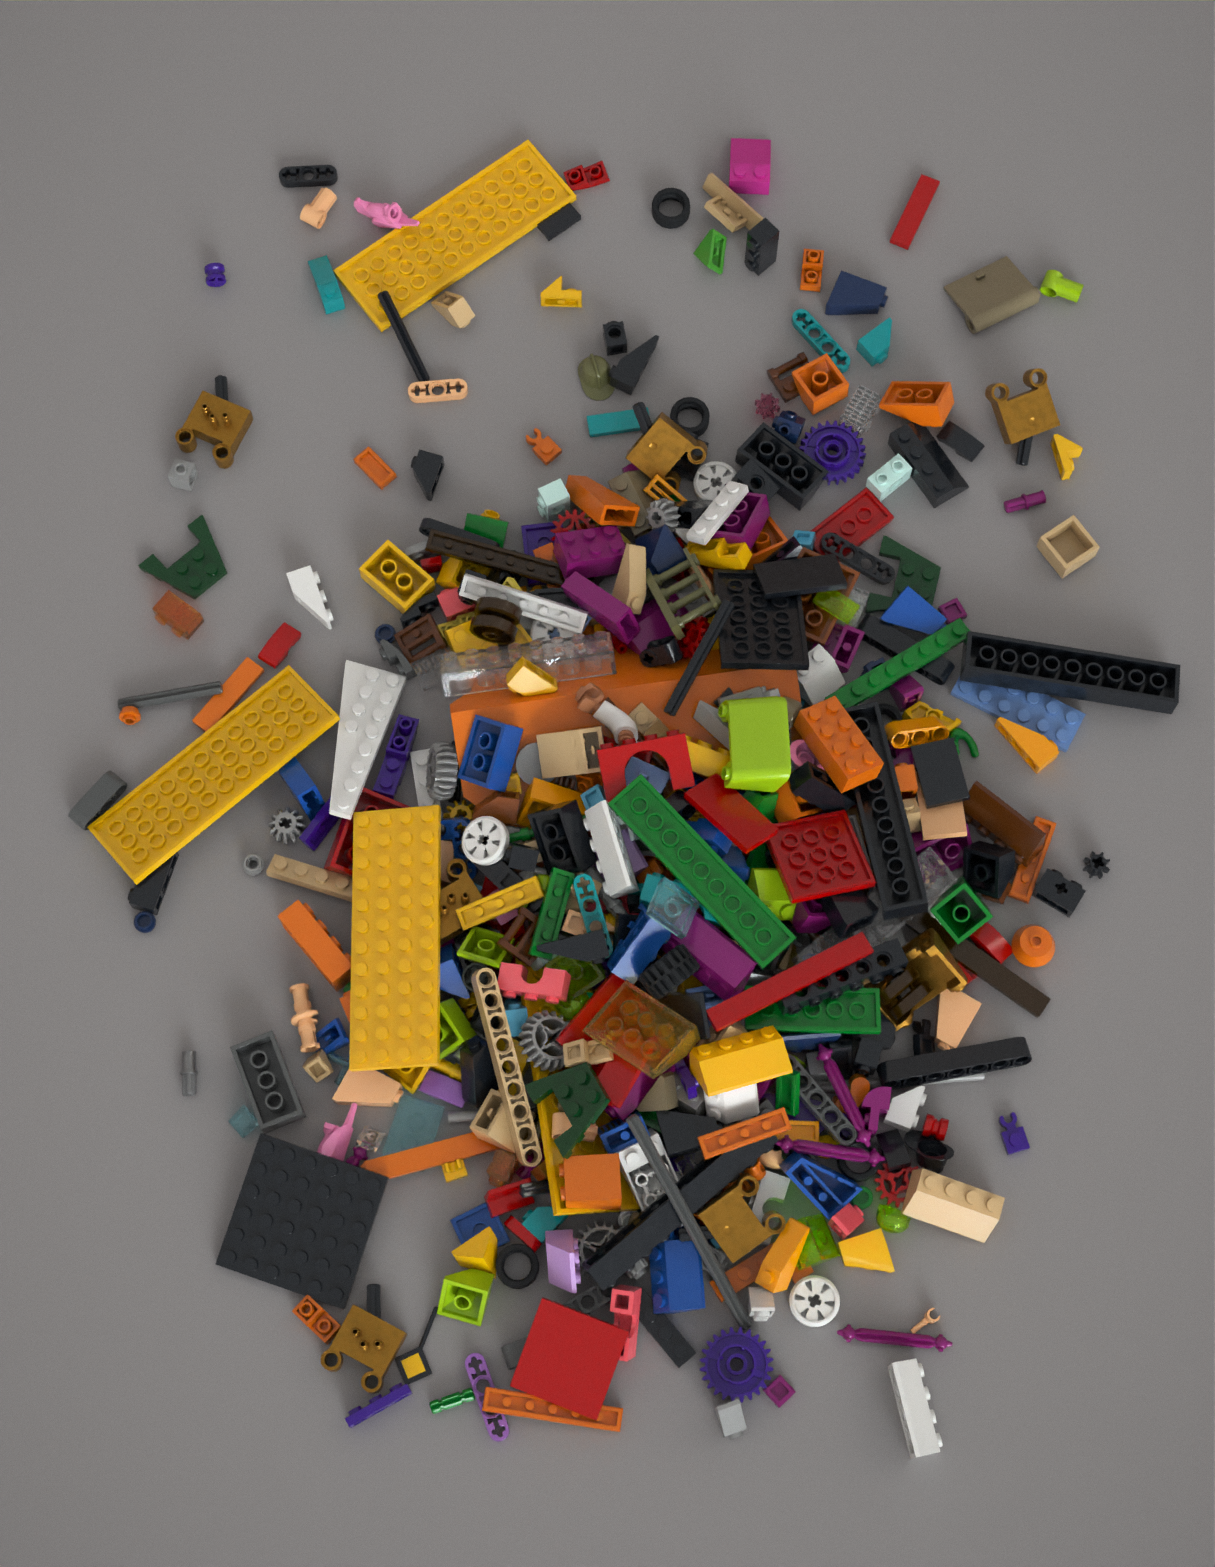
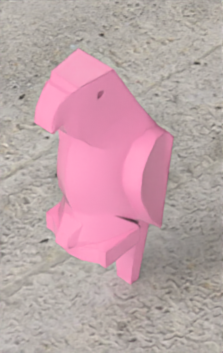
M357 197L354 201V207L357 212L371 218V222L377 227L401 229L402 226H418L420 223L417 220L408 218L402 212L397 202H392L391 205L388 203H374L361 200L360 197Z
M352 1103L345 1122L341 1127L325 1122L323 1129L325 1136L318 1146V1153L344 1161L354 1129L352 1124L358 1104Z

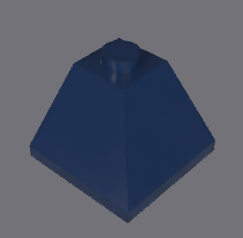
M666 524L635 540V545L646 547V569L649 568L652 575H659L688 559L683 548Z

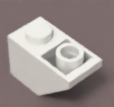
M921 1085L892 1098L889 1111L883 1123L909 1132L911 1127L915 1128L920 1116L916 1114L919 1106L923 1107L927 1094H924L925 1087Z

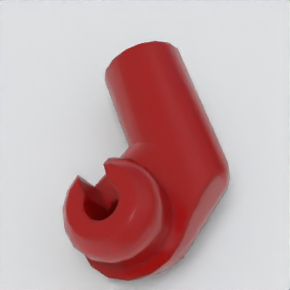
M608 630L602 632V639L604 641H609L618 653H626L627 646Z

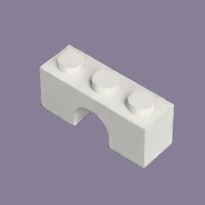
M767 1170L764 1178L758 1181L759 1189L756 1197L751 1196L748 1205L761 1224L764 1216L763 1205L771 1200L783 1203L790 1183V1178ZM769 1220L768 1225L774 1228L777 1222ZM772 1235L765 1241H763L761 1244L768 1246L771 1242Z

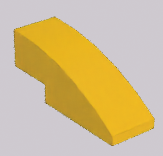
M725 538L710 539L706 545L689 541L685 547L690 555L695 553L700 565L719 569H745L752 557L746 542L727 544Z

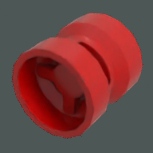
M927 1113L921 1135L929 1137L935 1134L936 1140L944 1141L949 1119L941 1118L937 1121L938 1119L934 1115Z

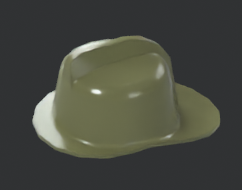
M593 353L580 362L578 375L585 394L590 399L602 401L609 398L614 391V387L609 385L611 377L608 374L611 368L604 358L593 355Z

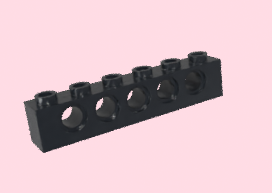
M898 938L872 947L874 949L872 954L815 982L824 984L825 989H819L813 983L800 990L805 994L804 997H799L793 993L777 1001L782 1015L786 1013L790 1015L796 1014L805 1006L810 1005V1007L821 1004L824 999L839 998L843 995V992L850 989L852 992H855L870 982L877 984L883 981L884 977L889 975L895 977L904 973L909 961ZM882 960L887 966H880L877 961ZM856 968H863L866 974H860ZM841 975L846 979V981L841 982L836 978V976Z

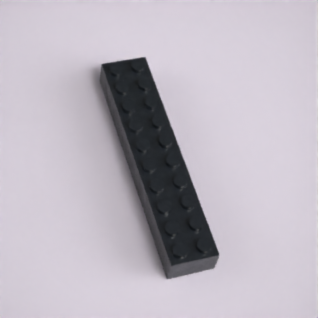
M968 631L963 642L960 681L1172 714L1179 703L1180 665Z
M878 701L845 708L884 762L877 778L852 788L867 854L876 880L875 887L883 919L885 921L928 912V898Z

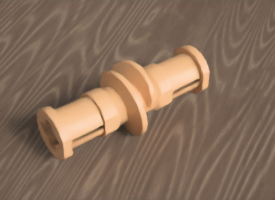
M305 983L295 984L289 988L290 993L293 994V1006L296 1015L291 1018V1024L298 1027L302 1043L300 1047L301 1052H314L320 1049V1043H317L315 1025L318 1023V1020L312 1017L317 1016L319 1013L317 1010H311V1001H309L308 996L309 985Z

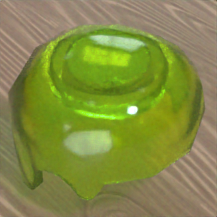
M578 992L577 999H572L568 996L567 1002L559 1001V1004H555L554 1008L559 1015H563V1019L572 1020L590 999L586 992L583 994Z
M884 1204L878 1205L875 1218L878 1226L883 1231L901 1233L908 1228L911 1218L901 1214V1211Z

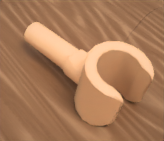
M935 1308L926 1311L924 1318L910 1329L913 1334L928 1323L933 1324L940 1319V1316L932 1319L929 1315Z

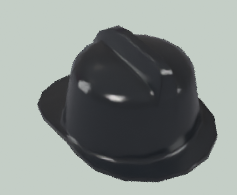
M912 1130L904 1135V1141L909 1148L916 1152L919 1166L936 1173H941L947 1160L954 1156V1150L941 1141L936 1140L934 1136H922V1131Z

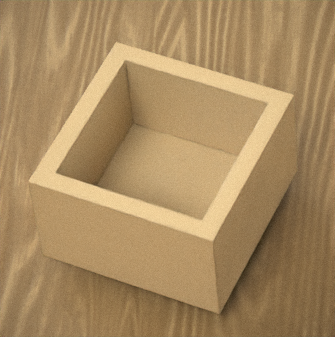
M1074 515L1042 535L1036 546L1061 578H1064L1094 558L1100 548Z

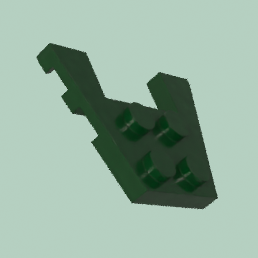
M200 515L187 526L200 543L169 568H166L154 554L138 565L143 572H147L156 579L166 582L174 589L193 599L198 598L227 574L203 515Z
M883 535L879 556L900 560L892 597L870 593L865 613L885 612L906 586H909L930 605H933L941 567Z
M587 1062L525 1085L531 1100L536 1104L553 1092L556 1095L572 1125L571 1128L554 1140L562 1157L566 1159L572 1155V1149L585 1137L584 1133L591 1124L594 1125L611 1101L591 1064Z

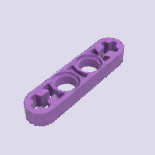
M472 1353L465 1360V1368L488 1434L494 1441L500 1442L508 1437L509 1426L504 1414L495 1413L494 1415H488L485 1411H482L484 1393L477 1390L478 1381L485 1379L489 1381L490 1387L495 1388L484 1357L479 1353ZM476 1357L477 1360L482 1361L479 1365L480 1372L482 1373L485 1370L487 1374L480 1375L473 1380L472 1375H477L474 1367H469V1364L472 1363V1358ZM499 1415L502 1416V1420H498L500 1427H505L502 1437H499L497 1434L493 1435L492 1431L495 1430L494 1422L489 1424L488 1419H495Z

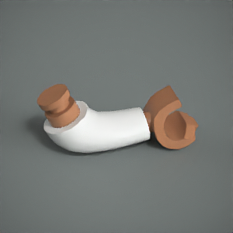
M590 682L586 686L579 688L575 700L579 703L577 705L578 709L592 714L594 711L593 717L613 733L618 745L622 744V740L635 738L637 741L638 729L635 722L625 712L608 701L604 700L601 703L604 693L598 686Z

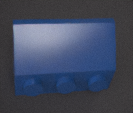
M475 714L457 778L487 789L505 792L523 728Z
M668 1240L656 1245L649 1255L653 1313L675 1314L705 1309L702 1258L692 1241Z

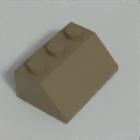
M641 470L628 471L608 481L609 487L613 492L640 507L635 527L629 526L635 539L652 531V527L647 526L649 520L645 517L648 515L646 509L650 507V503L654 500L643 491L652 479ZM653 488L650 489L655 495L662 499L661 495L657 491H655Z

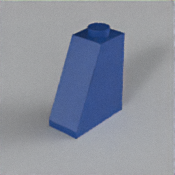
M909 586L903 589L879 618L885 623L927 635H932L945 627L946 624L944 622L947 620L946 617Z
M293 757L277 771L309 820L312 821L318 811L324 806L325 801L312 779L298 760Z

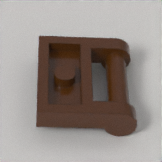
M804 352L797 354L796 358L775 369L767 370L769 379L785 403L800 396L792 375L782 380L778 376L799 365L804 366L809 363Z
M430 613L394 635L403 655L412 668L418 665L416 661H421V659H425L439 649L443 650L448 647L447 641ZM433 637L435 638L436 642L415 655L412 654V650Z
M521 907L517 912L519 915L504 937L500 938L496 944L527 967H530L536 959L535 956L528 953L538 917L528 909ZM525 920L530 921L531 924L516 946H513L510 942Z

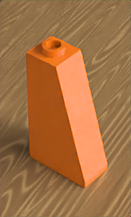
M568 475L565 487L570 495V500L600 525L635 527L640 510L637 504L587 476Z

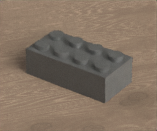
M272 1030L230 1047L260 1130L264 1134L306 1118L276 1035Z

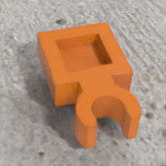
M535 428L534 434L537 437L532 439L529 435H526V441L529 445L535 446L532 448L533 453L547 466L562 453V449L549 436L543 439L540 430Z

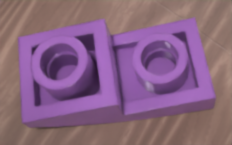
M428 1070L418 1090L433 1098L441 1099L458 1108H463L465 1101L462 1097V1083Z

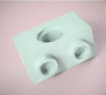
M898 453L867 478L866 487L881 502L910 478L912 467Z
M561 478L538 488L536 500L538 502L537 509L541 517L545 516L547 521L551 522L558 518V514L564 516L565 510H568L569 513L571 512L570 495Z

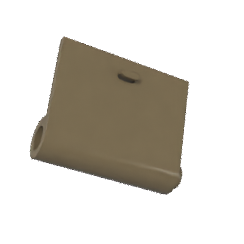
M1007 256L944 286V291L965 314L966 325L972 334H976L1037 304L1041 297L1039 289L1027 280Z

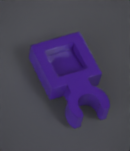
M680 1056L673 1059L675 1063L674 1068L680 1077V1082L688 1099L697 1097L696 1088L699 1087V1083L693 1074L691 1075L688 1067H686L683 1057Z
M1014 1112L1010 1114L1012 1119L1010 1123L1004 1121L1003 1115L999 1117V1124L1006 1130L1001 1132L1000 1135L1007 1155L1030 1148L1023 1126L1016 1128L1017 1116Z

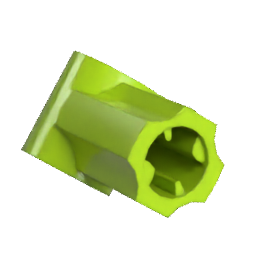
M1047 270L1040 286V292L1048 297H1055L1057 295L1078 302L1084 285L1064 278L1063 274L1057 270Z

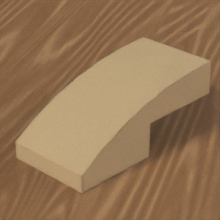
M609 1036L588 1042L585 1039H580L563 1044L564 1065L566 1067H574L585 1062L593 1065L614 1060L612 1039Z

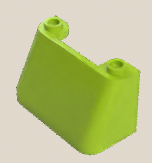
M770 696L723 701L719 705L718 716L721 717L722 722L728 723L730 761L722 768L721 772L724 788L774 793L789 780L791 775L786 698Z

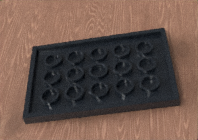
M713 569L714 596L718 595L721 602L725 599L735 604L718 636L721 669L808 670L809 656L801 595L764 599L753 570Z

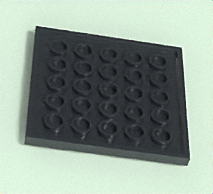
M260 1133L216 1265L304 1296L309 1295L312 1299L345 1309L389 1177Z

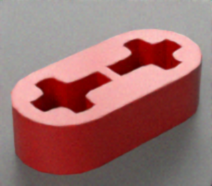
M512 1215L503 1223L506 1228L534 1252L542 1245Z

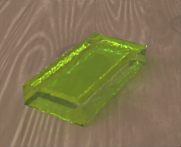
M836 590L818 592L813 599L814 604L848 625L860 609L859 604Z

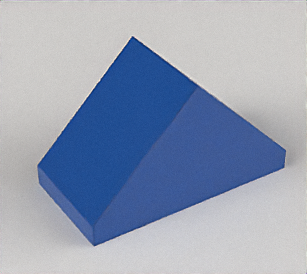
M335 1018L316 1033L317 1043H320V1049L317 1051L323 1049L326 1055L350 1044V1040L339 1018Z

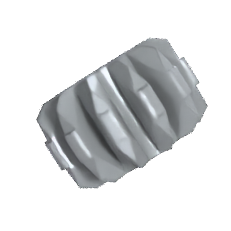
M665 498L651 502L650 507L646 509L648 515L645 518L649 520L647 526L652 527V530L666 524L671 533L674 532L676 527L680 525L678 518L681 515L677 512L679 507L674 506V501Z
M286 807L285 812H282L278 808L279 815L271 814L273 821L268 822V826L272 828L269 833L271 836H275L277 842L283 839V843L287 844L288 840L291 839L295 843V836L300 837L302 835L300 830L306 828L305 824L302 823L304 817L302 815L298 816L299 812L297 809L291 812L290 807ZM288 822L290 827L286 829L283 824Z

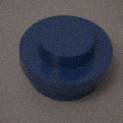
M382 624L376 629L375 638L378 643L383 639L392 643L395 640L394 635L396 631L391 625Z
M142 911L135 916L134 926L141 933L151 932L156 926V918L151 912Z

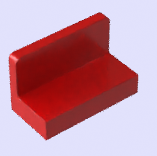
M531 1178L487 1191L484 1199L491 1218L534 1205L533 1196L523 1198L519 1194V1186L532 1182Z

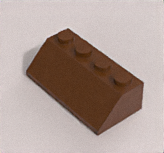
M976 780L969 790L970 799L963 801L966 823L973 825L982 837L991 839L994 845L1015 850V863L1023 864L1027 867L1043 849L1046 833Z

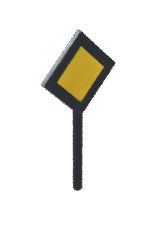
M438 1307L433 1308L419 1347L394 1358L405 1384L409 1385L433 1374L423 1347Z

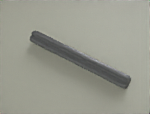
M220 681L120 698L118 699V708L122 711V708L125 706L142 708L221 694L223 686Z

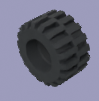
M680 944L644 970L638 979L654 1000H660L698 971L700 965L685 945Z

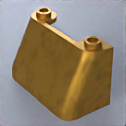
M933 928L927 929L902 946L909 961L905 971L913 965L920 973V977L912 986L916 987L920 982L927 981L933 990L899 1020H896L890 1013L891 1007L898 1002L896 998L888 1005H883L880 1002L881 1013L896 1027V1031L908 1027L913 1021L914 1011L946 989L950 992H960L968 983L966 975ZM884 961L878 963L880 966H887ZM889 975L884 977L883 981L877 984L870 982L865 984L863 988H880L881 993L886 988V985L895 977Z

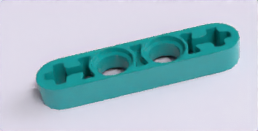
M804 309L796 310L792 315L793 327L820 356L827 353L841 373L846 372L850 366L849 355L808 311ZM798 317L801 318V319L804 317V318H805V321H804V322H803V321H799V322H798L797 319H798ZM811 330H817L820 333V336L817 338H812L809 335V332ZM829 344L833 347V350L825 352L822 346ZM844 360V366L842 364L837 365V361L841 362Z
M579 874L573 879V889L586 933L591 932L590 924L593 921H599L606 936L605 940L610 957L613 946L593 879L587 874ZM581 877L589 881V884L586 885L587 893L592 890L593 896L589 895L580 899L579 894H584L583 888L577 886ZM587 899H592L596 903V907L592 912H587L583 908V903Z

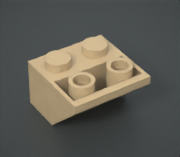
M491 1089L469 1128L478 1139L515 1154L500 1092ZM517 1105L513 1112L519 1118L522 1115V1109ZM531 1111L532 1117H533V1121H534V1119H535V1117H536L537 1115H536V1113H534L533 1111ZM522 1128L519 1132L522 1140L528 1132L525 1128Z

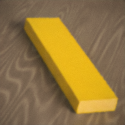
M533 876L458 908L455 911L463 931L541 899L545 893L538 876Z

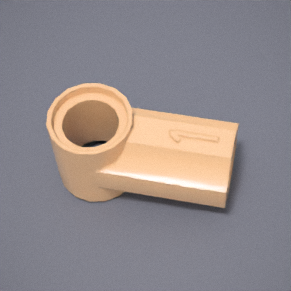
M321 188L311 204H306L302 209L300 220L320 229L325 223L328 211L337 200V196L332 190Z
M565 1112L553 1114L552 1138L556 1139L572 1127ZM596 1122L588 1127L582 1141H595V1137L598 1134Z

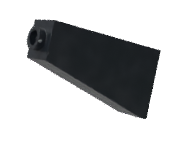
M861 889L818 898L840 939L871 924L879 911V908Z

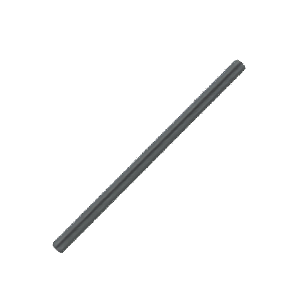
M637 1114L629 1116L626 1119L627 1124L739 1327H742V1330H746L752 1325L748 1314Z

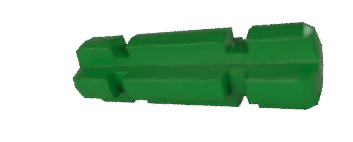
M468 1388L462 1390V1393L456 1392L442 1397V1400H433L429 1405L432 1413L436 1414L442 1412V1409L447 1410L462 1405L465 1401L466 1403L473 1401L475 1396L473 1390Z

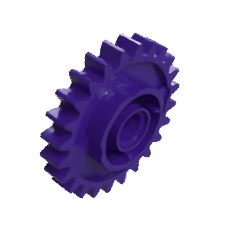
M827 420L825 426L818 423L817 429L811 427L810 433L805 432V439H801L800 444L802 446H799L801 451L829 471L824 479L827 480L828 485H830L831 481H835V484L838 485L839 480L846 483L847 477L853 479L854 472L859 474L860 467H863V459L866 456V453H864L865 445H861L863 438H857L859 432L852 433V426L845 428V422L838 426L836 420L833 425H830ZM832 450L835 451L837 454L830 455L828 451Z
M730 1327L728 1334L722 1329L721 1337L713 1334L714 1342H706L709 1349H702V1353L706 1355V1358L699 1360L705 1366L699 1370L706 1372L702 1381H710L707 1389L714 1387V1396L722 1393L723 1401L729 1396L731 1401L738 1397L740 1402L743 1403L744 1396L752 1400L753 1392L758 1396L760 1395L759 1387L767 1388L764 1380H771L767 1372L774 1370V1368L768 1366V1363L772 1362L773 1358L767 1357L771 1349L763 1348L766 1341L758 1342L759 1334L751 1337L750 1329L744 1334L742 1327L738 1329V1332H734V1329ZM737 1358L742 1361L743 1368L740 1371L731 1369L730 1361Z

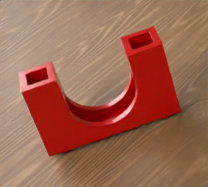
M679 729L666 731V736L658 737L656 733L645 735L644 740L636 741L635 738L622 740L621 745L614 746L613 742L600 744V749H596L606 801L610 802L627 787L625 766L631 756L644 750L655 751L664 758L672 790L695 786L685 733H680Z

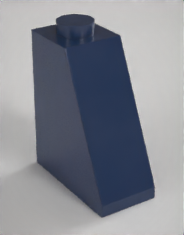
M841 270L826 304L825 314H878L880 308H884L887 303V287Z

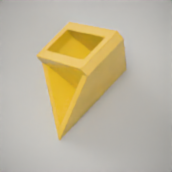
M488 1226L451 1253L460 1266L495 1274L494 1279H496L498 1239L490 1226Z

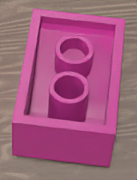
M731 138L729 188L737 194L769 195L771 140Z

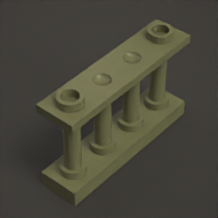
M684 548L683 551L688 559L659 575H652L650 569H646V582L677 640L685 637L682 631L685 624L714 608L718 611L722 603L718 595H712L697 568L700 562L695 553L690 555L687 548ZM690 567L694 569V574L666 589L659 588L663 585L664 581ZM700 580L703 587L674 603L672 601L667 603L671 595ZM706 594L708 595L709 602L681 617L679 615L677 617L674 616V614L678 613L677 610Z

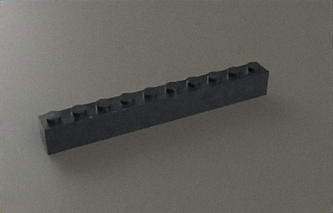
M772 1136L706 1160L703 1159L682 1177L676 1185L691 1213L694 1214L701 1211L705 1207L706 1202L720 1195L727 1184L736 1181L740 1177L742 1171L752 1167L763 1153L771 1151L774 1148V1144L779 1141L778 1138ZM662 1194L581 1264L603 1291L606 1288L613 1287L620 1276L630 1272L635 1267V1263L641 1258L649 1256L656 1245L665 1242L670 1237V1233L676 1228L683 1226L667 1194Z

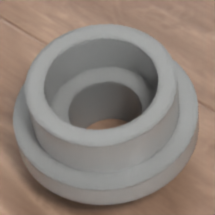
M249 854L244 858L242 867L247 874L258 875L264 869V860L258 854ZM257 862V867L250 868V864Z

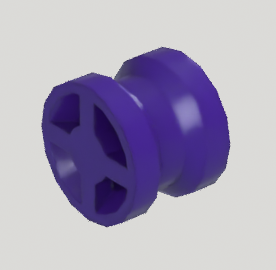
M210 263L204 267L205 274L207 275L206 284L208 286L220 287L226 284V277L223 275L225 272L223 264Z

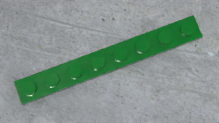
M959 618L828 695L824 700L836 696L844 708L857 706L963 643L970 630Z

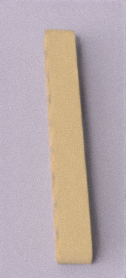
M482 968L472 974L471 982L516 1157L522 1166H536L541 1162L542 1152L495 972L490 968ZM481 973H485L488 976L486 985L482 984L479 980ZM487 995H491L494 999L492 1007L487 1006L485 1003ZM493 1017L499 1020L500 1025L497 1029L491 1026L490 1021ZM498 1039H502L505 1042V1049L503 1051H499L496 1047ZM504 1061L509 1062L511 1065L509 1073H505L502 1069ZM511 1083L517 1088L513 1096L508 1092V1086ZM517 1105L522 1109V1115L519 1118L513 1112ZM522 1128L528 1131V1137L525 1140H522L519 1136ZM528 1150H531L534 1154V1158L530 1163L525 1159V1154Z

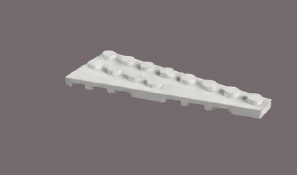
M346 660L329 814L351 820L405 686L406 676Z

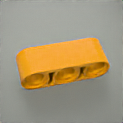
M936 716L892 721L884 727L887 740L896 749L943 740L949 736L948 728Z

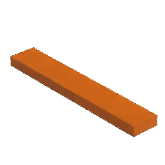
M471 1132L364 1161L367 1170L392 1179L501 1148L478 1139Z
M485 1387L482 1411L613 1432H620L623 1408L602 1405L598 1419L594 1420L528 1393Z

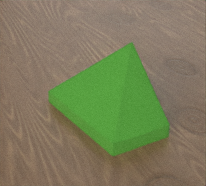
M711 229L693 253L705 266L718 274L723 273L727 237Z

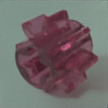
M761 393V400H755V406H757L756 414L760 413L763 419L766 417L774 418V412H780L779 398L772 396V393L766 395Z

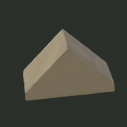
M670 1071L660 1075L636 1109L639 1112L670 1110L678 1107L675 1074Z

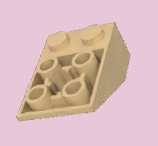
M602 726L536 735L542 779L600 772L596 749H600V744H604Z

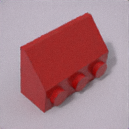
M612 1031L608 1036L612 1039L614 1060L593 1064L592 1068L611 1100L607 1106L620 1109L654 1048L623 1032Z

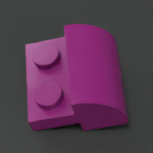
M835 624L825 646H821L834 658L840 672L847 673L865 632L846 624L844 627Z
M883 1086L871 1090L859 1107L860 1113L864 1114L865 1129L871 1130L873 1133L871 1138L875 1136L878 1130L879 1117H885L889 1111L892 1087Z

